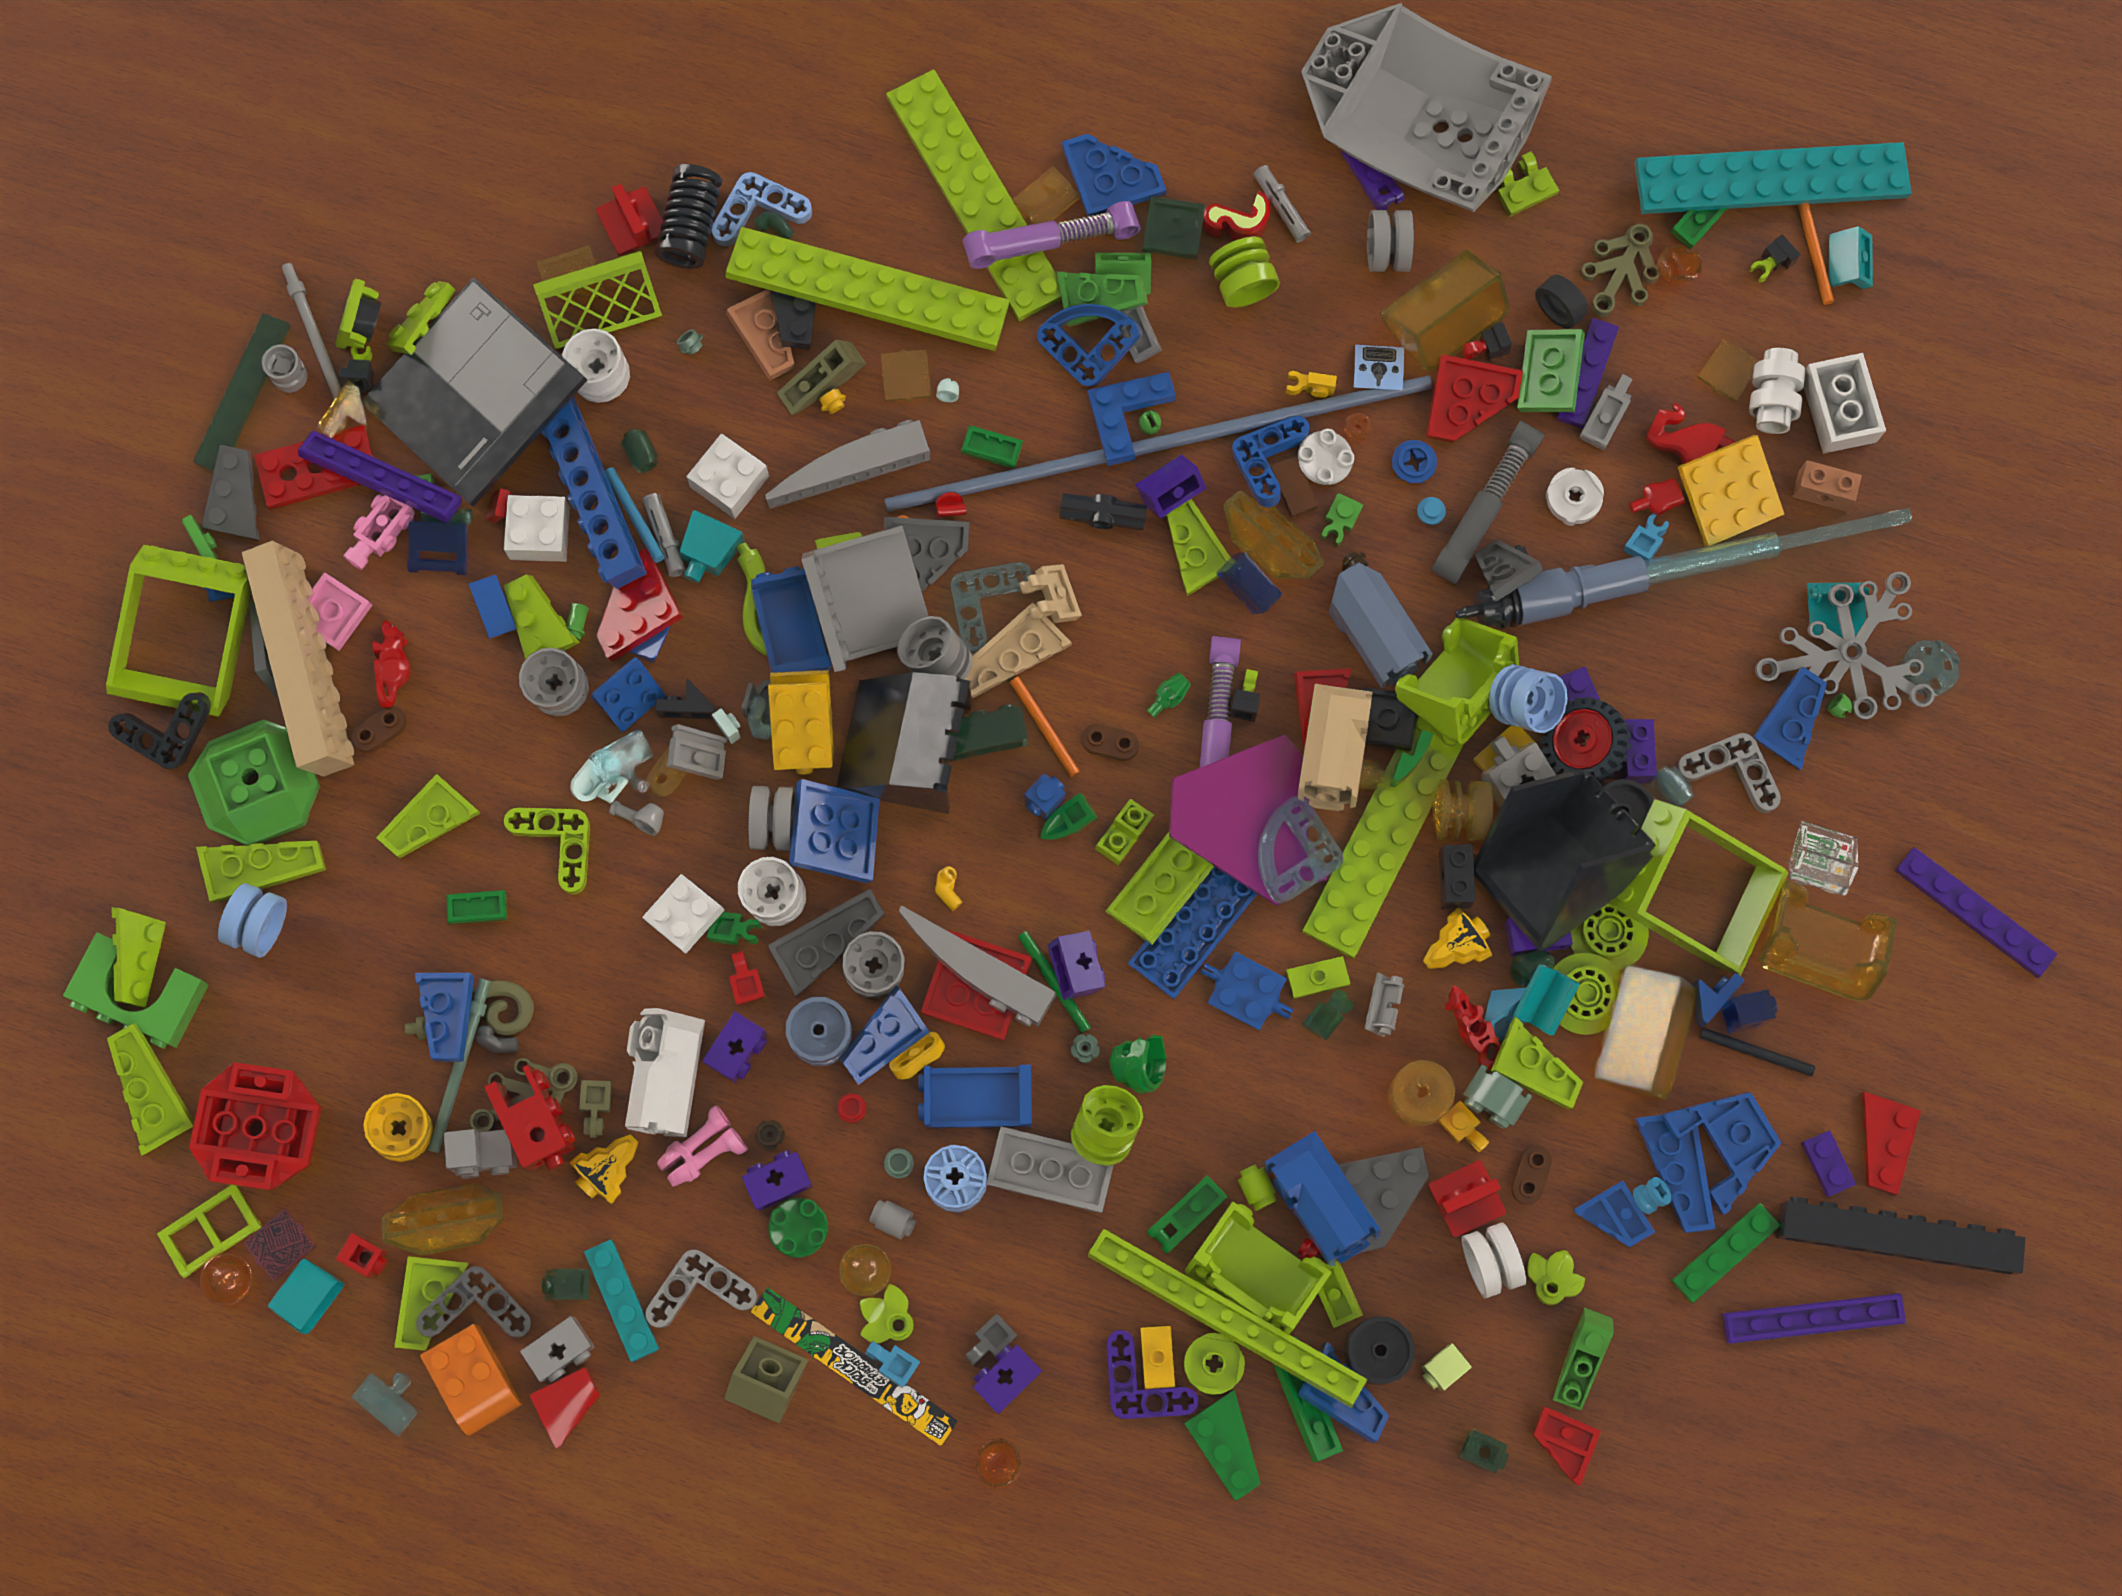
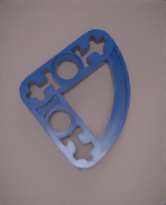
M1080 304L1063 309L1047 319L1040 326L1037 338L1039 343L1079 383L1093 387L1101 383L1140 338L1141 330L1135 320L1117 309L1098 304ZM1088 316L1104 317L1116 322L1090 353L1062 328L1063 325L1072 320ZM1132 326V328L1130 329V333L1132 334V336L1130 338L1123 337L1119 343L1124 345L1121 348L1117 342L1112 340V338L1114 337L1115 339H1120L1121 336L1124 334L1122 327ZM1047 330H1056L1054 333L1055 338L1064 343L1059 346L1054 341H1047ZM1106 345H1111L1115 349V356L1109 361L1104 360L1101 354L1102 349ZM1072 346L1077 351V358L1073 362L1068 363L1064 359V351ZM1082 363L1086 368H1094L1093 375L1095 378L1085 379L1087 373L1077 366Z

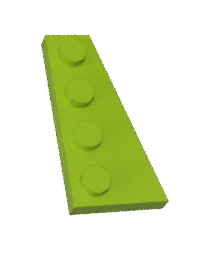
M317 840L279 842L278 844L266 845L259 843L247 846L221 845V847L209 848L207 846L196 847L209 901L212 904L230 899L234 891L244 883L264 889L326 870L321 847Z
M136 1022L108 1037L109 1048L117 1075L120 1076L124 1091L122 1092L125 1102H128L132 1116V1126L134 1132L136 1131L140 1143L139 1150L141 1156L192 1128L194 1120Z

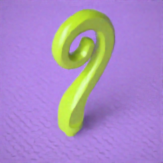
M744 542L737 546V550L741 555L737 561L747 580V590L743 605V627L751 645L761 654L767 656L751 592L752 579L756 578V575L766 572L765 566L758 550L750 549L748 544Z

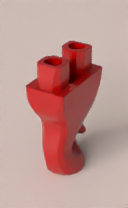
M1676 402L1672 405L1674 411L1666 409L1658 411L1645 436L1647 442L1652 447L1677 455L1683 464L1736 443L1733 439L1724 435L1726 429L1710 423H1699L1675 432H1665V426L1680 424L1685 419L1684 409Z

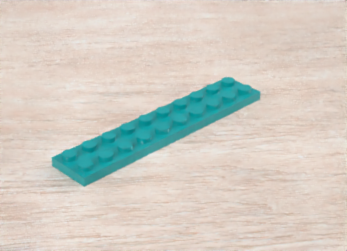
M1904 142L1637 158L1634 162L1641 214L1799 205L1802 203L1817 204L1908 198L1912 194Z

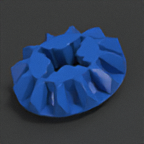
M1419 440L1403 442L1396 448L1392 456V469L1395 470L1398 479L1402 478L1408 484H1421L1423 481L1431 478L1437 467V457L1434 450L1428 444ZM1411 454L1415 460L1422 461L1418 465L1417 472L1412 465H1405L1410 461Z

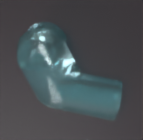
M758 696L752 700L748 722L751 734L755 739L768 740L771 734V726L762 724L767 701Z

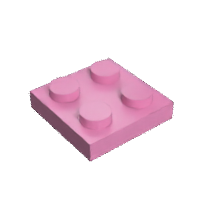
M324 572L313 587V594L308 597V600L315 607L319 615L317 633L323 635L327 644L340 651L370 610L372 604Z

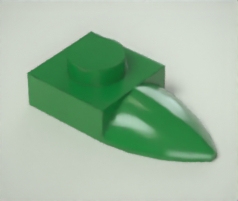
M1078 793L1050 815L1040 837L1041 839L1055 840L1071 833L1076 834L1098 817L1085 796Z

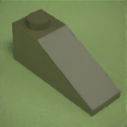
M836 339L781 388L777 394L789 412L795 415L819 400L826 393L847 382L866 365V362L852 342Z

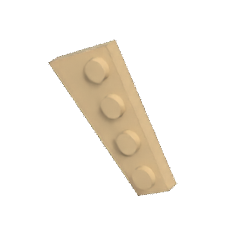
M1032 602L972 656V667L965 679L971 681L972 698L1072 646V642L1047 617L1032 620L1028 609L1037 607Z

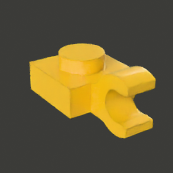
M1290 371L1288 379L1295 380L1298 385H1287L1286 393L1296 395L1305 390V393H1311L1312 396L1317 398L1333 396L1337 376L1312 372L1304 375L1297 371Z
M1461 1101L1438 1120V1123L1457 1143L1465 1138L1478 1153L1489 1144V1141L1475 1129L1481 1122Z

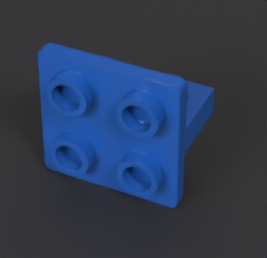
M636 657L598 687L591 695L594 702L611 718L622 732L655 706L656 699H663L665 697V693Z

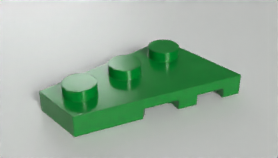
M1235 1390L1184 1423L1234 1501H1237L1261 1484Z

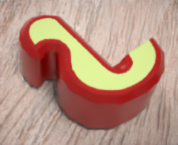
M1258 191L1250 214L1213 203L1204 211L1203 229L1208 235L1215 238H1220L1222 230H1225L1233 240L1254 236L1261 237L1268 225L1270 202L1264 193Z

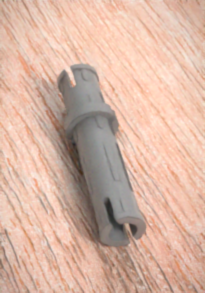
M1268 165L1258 168L1253 173V176L1262 187L1268 200L1275 207L1295 238V241L1299 243L1311 235V231L1307 228L1285 194V187L1277 182Z
M649 494L642 501L657 538L658 546L665 556L664 561L668 575L671 577L680 576L686 571L679 552L680 544L673 536L660 494Z

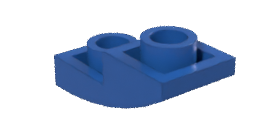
M496 574L469 583L488 637L492 638L515 630L514 620Z

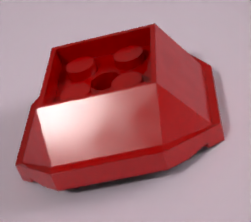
M233 1062L224 1072L201 1089L189 1149L210 1182L272 1191L310 1167L322 1107L296 1072ZM261 1121L263 1123L262 1132L257 1136H253L251 1133L253 1124Z

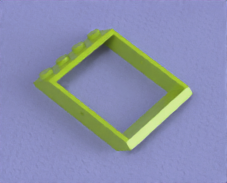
M143 545L129 568L106 682L107 694L178 708L185 695L202 692L211 701V709L208 715L219 717L230 698L251 595V587L245 565L156 546ZM144 576L235 594L216 688L126 669ZM198 700L191 702L195 706L193 711L200 710V707L197 706Z
M1655 799L1641 827L1656 844L1651 851L1654 857L1629 886L1610 901L1608 905L1710 965L1741 976L1788 872L1782 866L1687 809ZM1686 826L1756 867L1716 952L1646 912Z

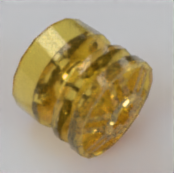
M1440 779L1433 800V823L1435 825L1436 839L1445 841L1449 828L1451 840L1457 841L1461 828H1465L1468 842H1484L1492 826L1493 794L1491 783L1489 781H1470L1466 793H1462L1461 782L1454 780L1450 793L1449 781Z
M1419 1060L1411 1062L1393 1077L1388 1086L1387 1102L1390 1112L1399 1122L1408 1127L1423 1128L1433 1125L1452 1106L1455 1096L1454 1083L1445 1068L1433 1061ZM1426 1087L1428 1089L1426 1092L1427 1096L1419 1098L1417 1096L1419 1093L1418 1088Z

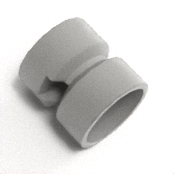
M279 344L269 348L263 355V370L278 390L292 393L300 390L305 385L308 372L293 348Z

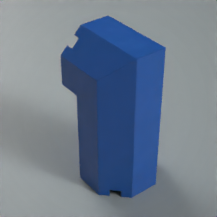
M1315 1131L1264 1162L1267 1173L1273 1172L1276 1176L1272 1180L1274 1187L1290 1210L1294 1209V1214L1329 1267L1335 1266V1259L1341 1264L1370 1246L1367 1239L1371 1236L1375 1240L1381 1236V1229Z

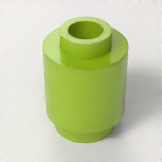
M1255 1164L1240 1171L1242 1178L1237 1181L1249 1205H1253L1255 1211L1277 1201L1274 1196L1276 1191L1264 1167L1258 1169Z

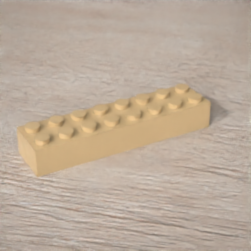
M274 541L242 552L296 767L324 777L354 766L352 757L354 749L345 731L347 722L338 704L340 702V695L332 681L333 668L327 660L324 650L326 642L323 635L316 631L318 629L319 615L315 607L308 600V597L312 596L313 592L311 585L305 577L304 570L306 565L303 557L299 553Z

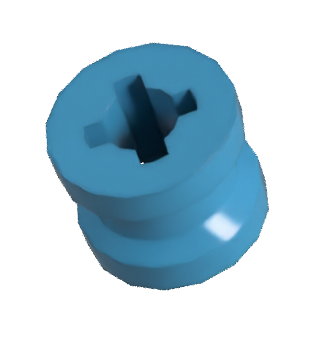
M1658 1177L1648 1180L1646 1185H1640L1633 1191V1197L1637 1206L1646 1214H1651L1657 1210L1658 1206L1663 1207L1671 1202V1193L1668 1186Z

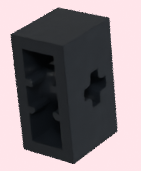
M1473 844L1443 845L1439 851L1441 909L1471 908L1475 903Z

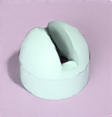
M950 378L943 379L937 387L936 397L943 402L957 401L959 398L958 383L956 381L951 382Z

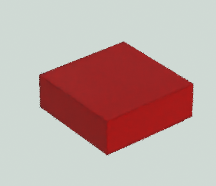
M500 488L492 494L486 521L497 523L505 518L508 495L511 494L509 490Z

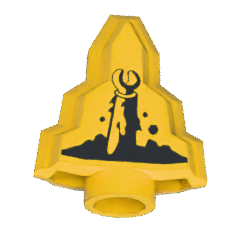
M1458 907L1447 917L1448 924L1440 930L1439 941L1429 948L1423 962L1428 969L1444 968L1452 962L1465 964L1472 960L1481 962L1492 956L1485 939L1490 937L1489 930L1479 917L1476 916L1471 920Z
M630 1134L614 1140L607 1148L596 1147L588 1154L580 1153L569 1162L580 1175L575 1183L592 1199L598 1193L607 1202L612 1204L621 1193L620 1185L627 1177L625 1167L634 1158L639 1142Z

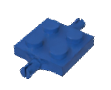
M1236 951L1228 965L1221 971L1205 963L1203 967L1205 969H1202L1200 973L1216 981L1214 992L1208 1004L1260 1031L1265 1019L1272 1012L1289 1020L1290 1014L1294 1011V1009L1279 1002L1280 991L1287 978Z

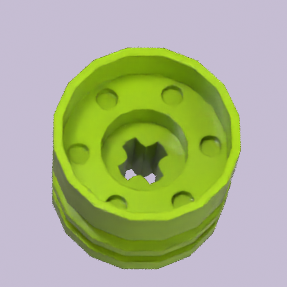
M1245 237L1235 240L1217 250L1210 257L1209 264L1212 270L1215 271V278L1221 282L1219 289L1228 307L1237 308L1265 299L1279 288L1280 280L1272 263H1268L1270 256L1267 250H1265L1266 246L1261 237Z
M1109 1085L1093 1088L1086 1094L1071 1131L1072 1145L1077 1153L1085 1160L1097 1165L1111 1166L1120 1163L1126 1158L1143 1120L1142 1107L1136 1097L1125 1089Z

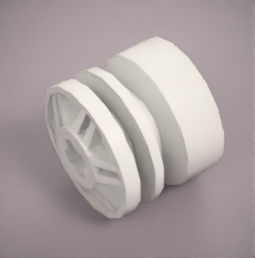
M587 329L573 335L566 343L562 357L588 379L579 389V395L589 401L597 403L607 402L620 396L627 388L630 379L629 365L618 342L611 334L604 330Z
M762 857L751 862L742 871L738 881V895L742 905L759 922L769 926H783L794 921L802 913L806 903V888L802 879L786 861L775 857ZM774 889L778 892L779 896L776 900L772 898L770 893Z

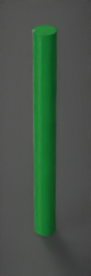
M1028 931L1021 933L1018 938L1024 948L1032 957V960L1052 990L1056 992V996L1082 1034L1087 1032L1092 1027L1073 999H1062L1056 974Z

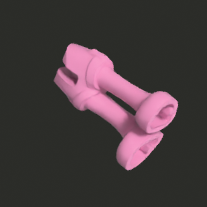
M715 1105L709 1110L708 1120L701 1129L682 1143L679 1141L673 1142L658 1160L657 1165L662 1171L671 1168L681 1160L684 1161L683 1165L667 1177L672 1187L684 1182H692L701 1174L700 1169L723 1152L732 1151L740 1155L748 1150L738 1133L733 1128H729L716 1141L693 1155L692 1152L703 1142L731 1126L730 1121L719 1106Z

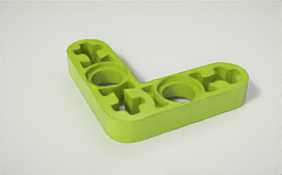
M513 808L509 810L505 815L504 825L511 834L528 837H561L559 885L568 894L574 895L582 892L587 882L590 821L586 814L577 809ZM517 815H520L524 821H532L531 815H534V830H531V825L526 823L520 824L519 829H516L511 820H516ZM547 815L554 817L555 824L550 830H542L540 828L539 822L542 817ZM560 816H563L565 822H574L575 817H579V820L583 822V825H579L575 831L571 825H562L564 830L559 831L561 828ZM575 844L581 846L582 854L579 858L573 860L567 857L566 852L569 846ZM565 865H581V868L575 867V876L580 881L575 882L574 887L570 888L565 879L571 877V868H565Z

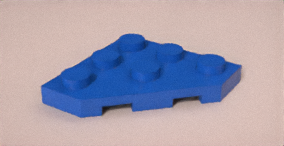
M1090 134L1062 141L1061 147L1087 217L1104 214L1110 206L1118 202L1129 201L1135 205L1166 195L1167 190L1157 165L1148 161L1145 163L1132 157L1133 154L1099 142L1097 141L1098 138Z

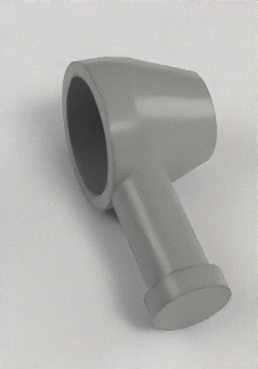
M615 800L609 809L610 814L618 815L631 821L638 829L652 836H656L662 826L664 811L652 803H648L637 812L621 805L620 802Z

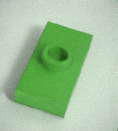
M192 515L183 518L182 523L200 555L218 559L213 550L217 547V544L209 532L204 534L199 523Z

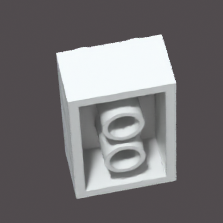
M1863 353L1816 362L1806 367L1804 391L1823 454L1876 443L1886 432V428Z

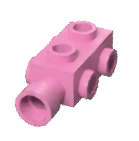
M377 495L371 504L373 510L367 518L364 516L360 517L354 525L356 532L353 535L358 541L353 548L350 547L343 557L353 566L362 570L369 562L367 558L372 552L381 557L384 552L390 551L395 545L396 537L401 530L407 529L413 521L415 512L411 506L386 495ZM398 513V514L394 517V519L392 520V519H391L392 514ZM380 535L377 541L374 542V537Z

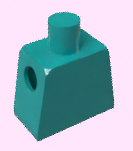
M693 510L680 549L682 560L689 563L684 577L694 583H699L705 571L719 576L737 553V546L744 543L743 533Z

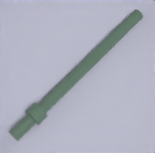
M479 979L474 999L471 1001L464 1062H454L428 1147L429 1151L440 1152L444 1132H446L478 1023L480 1017L484 1016L487 1005L485 1000L491 981Z

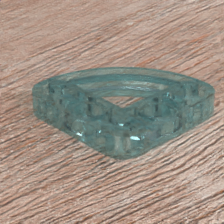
M1294 796L1276 809L1263 829L1258 849L1259 869L1263 883L1271 898L1278 903H1286L1338 869L1343 863V853L1312 806L1309 805V802L1305 798L1301 801L1298 799V796ZM1299 805L1302 810L1299 814L1293 815L1290 810ZM1309 818V822L1305 823L1302 827L1299 826L1300 822ZM1285 820L1309 856L1278 876L1274 863V844L1278 830ZM1308 827H1313L1319 832V840L1317 842H1312L1306 837V829ZM1323 842L1326 843V846L1316 851V847L1320 846ZM1332 854L1334 859L1326 864L1323 859L1326 855ZM1302 866H1307L1312 870L1313 878L1311 881H1305L1300 877L1299 870ZM1293 879L1295 885L1289 888L1286 893L1280 894L1278 889L1281 885H1285Z

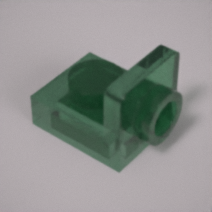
M555 1268L547 1270L541 1284L545 1300H589L590 1269Z

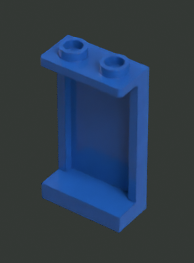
M795 566L785 569L784 573L773 575L772 572H764L756 575V578L751 581V592L771 673L829 670L830 673L831 660L830 656L826 654L805 570Z
M1031 1065L978 1068H931L930 1066H924V1073L918 1076L919 1091H924V1103H919L918 1115L919 1121H924L925 1128L1032 1127Z

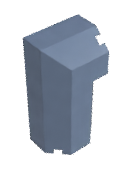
M1357 563L1339 574L1328 613L1339 631L1347 634L1381 688H1385L1387 683L1389 686L1396 684L1406 674H1413L1418 670L1416 664L1420 660H1422L1423 664L1430 661L1433 655L1381 573L1361 563Z

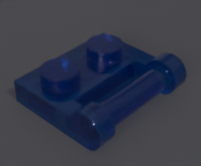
M410 521L408 572L418 573L419 570L456 572L457 575H467L468 523ZM420 551L457 553V561L420 559Z

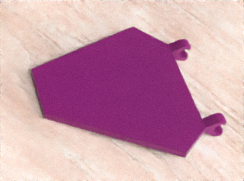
M1286 734L1172 779L1169 837L1275 906L1283 902L1304 881L1320 883L1327 880L1326 869L1307 868L1310 799L1304 797L1303 801L1298 799L1304 756Z

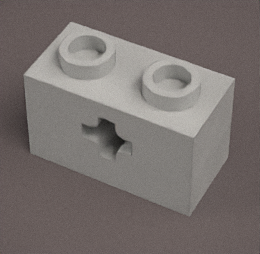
M570 1316L520 1352L538 1380L543 1383L549 1380L552 1384L566 1374L564 1369L569 1365L575 1363L578 1366L590 1358L591 1354L589 1351L594 1349L595 1346L577 1319ZM556 1345L566 1347L563 1351V1359L553 1357L557 1352L555 1349Z

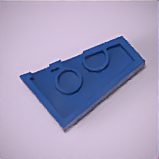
M1328 1342L1323 1343L1319 1352L1342 1364L1333 1353L1334 1349ZM1305 1381L1298 1394L1299 1397L1370 1443L1378 1441L1389 1417L1388 1413L1366 1387L1362 1389L1352 1408Z

